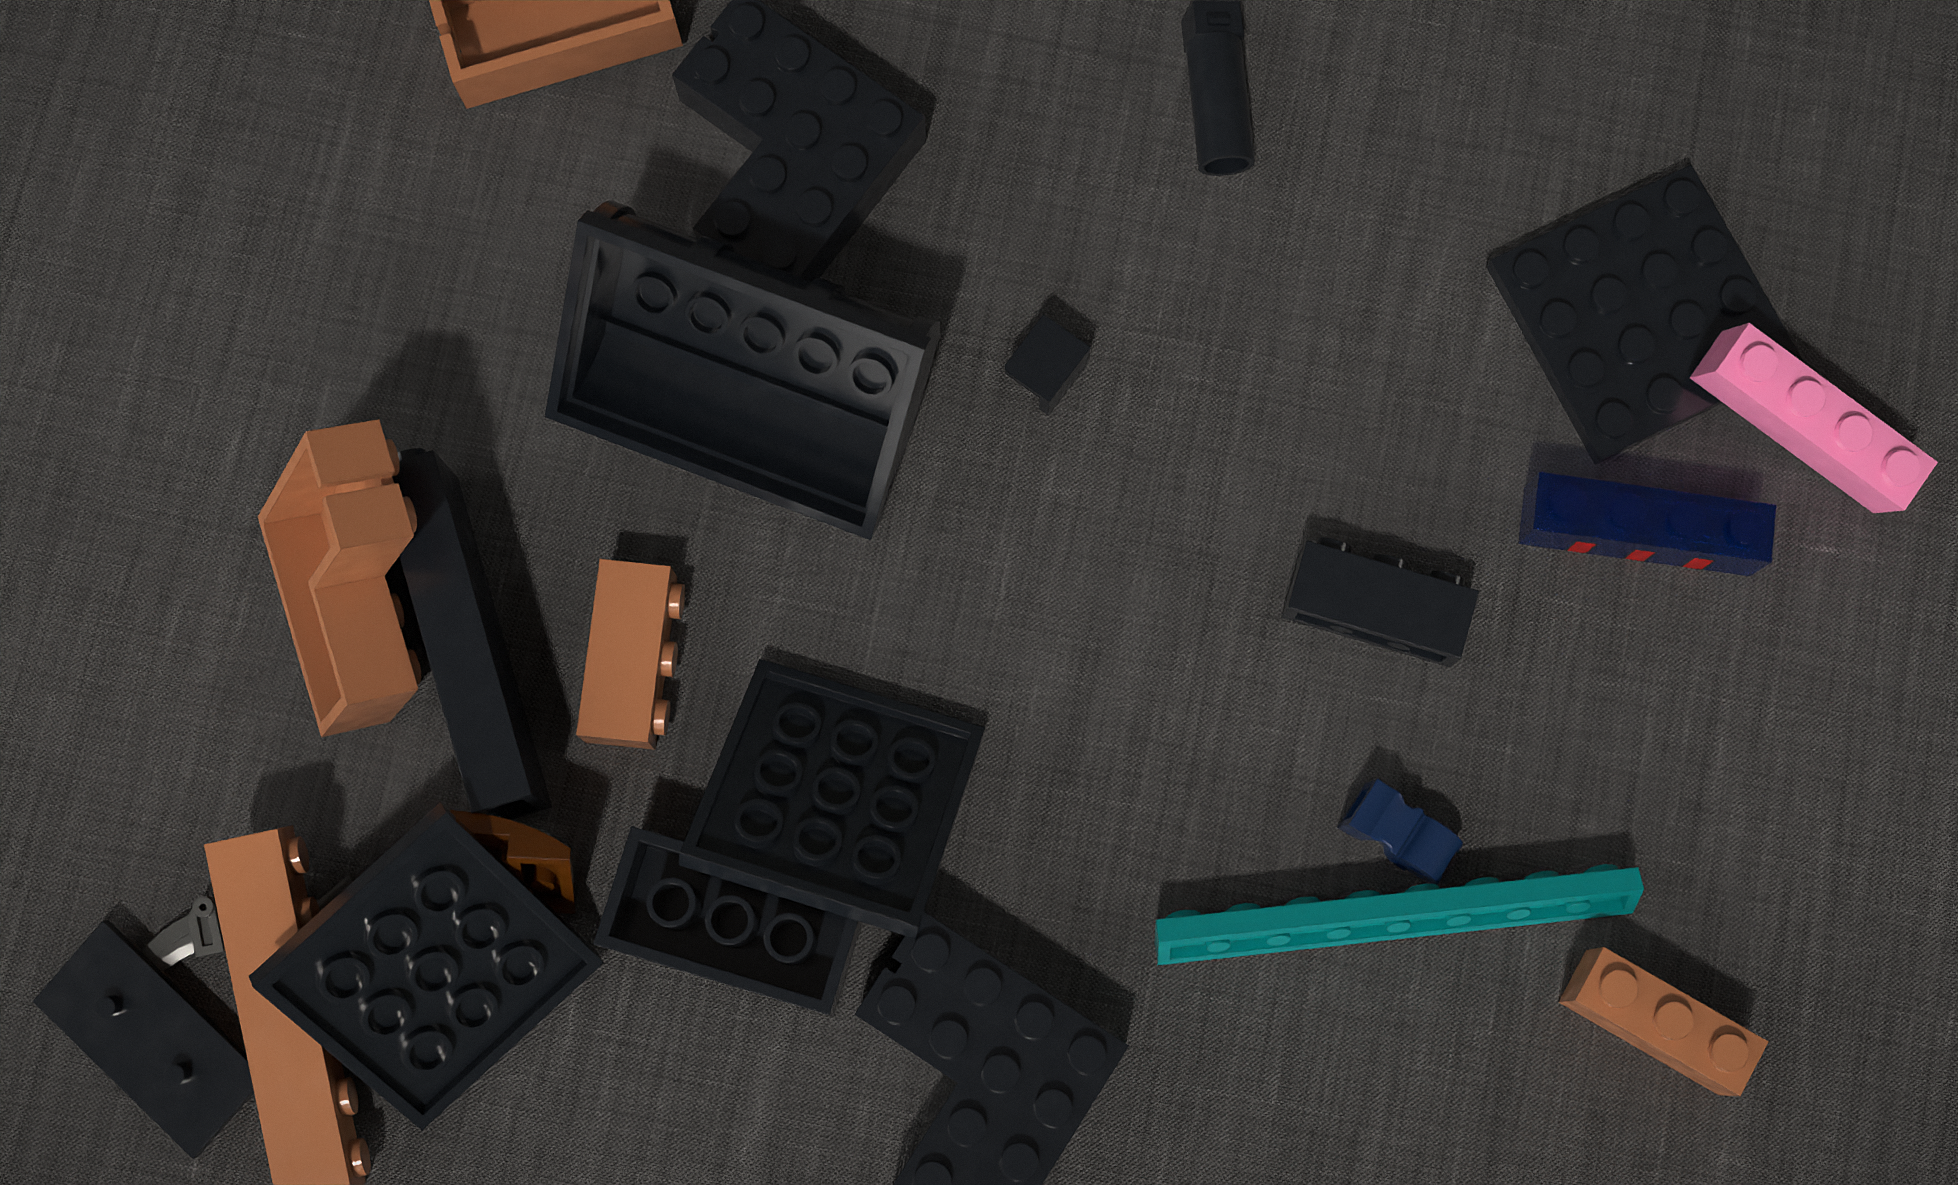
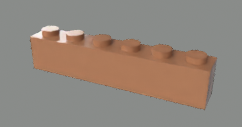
M293 825L204 844L273 1185H364L366 1183L365 1175L370 1173L371 1161L365 1139H357L352 1115L358 1112V1095L354 1081L351 1077H344L342 1063L257 992L252 987L249 978L251 973L320 912L316 899L313 896H307L303 873L309 871V855L306 844L301 836L295 837Z

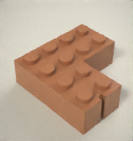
M429 0L436 26L441 34L439 37L452 82L467 109L683 46L670 0Z
M379 419L306 431L258 515L321 737L390 722L417 692V685L421 681V669L418 658L412 649H406L401 628L404 626V612L401 601L396 593L390 594L385 578L388 570L413 538L417 528V519L411 499L408 496L402 497L399 483L394 484L392 476H397L399 473L398 452L391 439L385 440Z

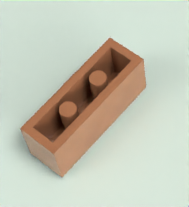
M606 559L599 560L576 735L585 743L656 750L657 735L666 736L670 720V700L662 699L665 676L674 677L678 656L677 642L670 641L672 618H682L685 602V585L677 583L678 577L671 566Z
M1605 947L1586 950L1559 1000L1560 1004L1717 1095L1741 1096L1768 1044L1767 1040Z

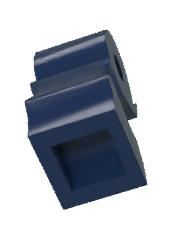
M1379 779L1364 784L1337 827L1360 841H1378L1383 845L1384 853L1390 862L1403 871L1406 869L1421 879L1436 885L1442 879V874L1455 853L1459 852L1463 845L1462 840L1455 833L1438 821L1425 815L1424 810L1421 808L1407 805L1400 792L1389 787Z

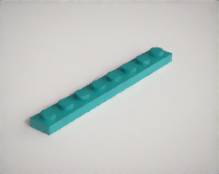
M1602 864L1591 867L1579 874L1559 876L1555 871H1539L1526 876L1523 880L1499 882L1497 878L1482 877L1471 880L1460 887L1440 889L1436 884H1420L1410 887L1404 893L1380 895L1379 892L1374 890H1363L1354 892L1345 899L1321 902L1316 897H1300L1287 902L1285 906L1261 908L1253 903L1234 905L1225 912L1202 915L1196 910H1180L1169 914L1165 919H1156L1154 945L1157 965H1167L1633 914L1644 891L1639 867L1619 869L1618 866L1613 864Z

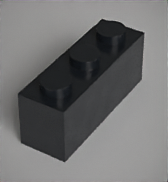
M1321 537L1317 539L1316 543L1308 540L1305 542L1299 552L1281 618L1449 668L1461 659L1479 590L1464 586L1465 579L1443 571H1432L1430 576L1407 570L1409 564L1406 561L1390 555L1375 554L1373 559L1352 554L1350 553L1352 549L1350 545L1331 538Z

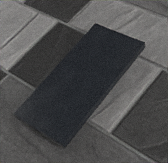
M109 920L102 921L32 1001L192 1159L199 1157L254 1094L246 1053Z

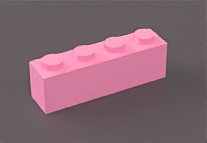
M1750 323L1722 331L1690 377L1691 380L1872 513L1906 510L1938 463Z

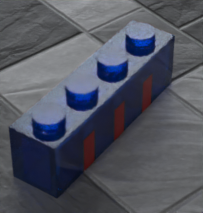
M1539 472L1524 488L1518 544L1751 576L1772 563L1777 505Z

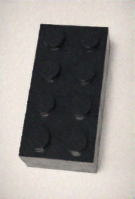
M631 826L593 943L594 945L834 1017L862 922L680 866L679 852L684 841Z

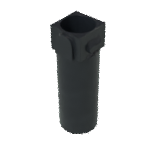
M1193 1L1181 21L1184 53L1187 56L1198 170L1202 174L1209 176H1226L1241 173L1253 167L1255 159L1242 47L1244 28L1240 1Z

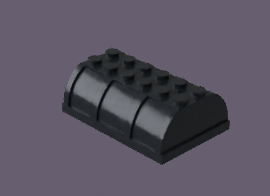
M608 200L598 206L594 212L587 210L577 223L545 417L871 540L878 528L886 496L914 427L938 343L940 323L922 315L913 319L846 294L845 288L839 284L820 277L810 281L735 253L731 244L710 236H703L699 239L638 217L631 207Z

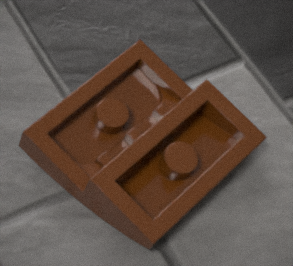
M450 810L456 818L508 866L510 871L523 880L556 913L576 914L577 899L571 848L535 828L516 821L493 815Z

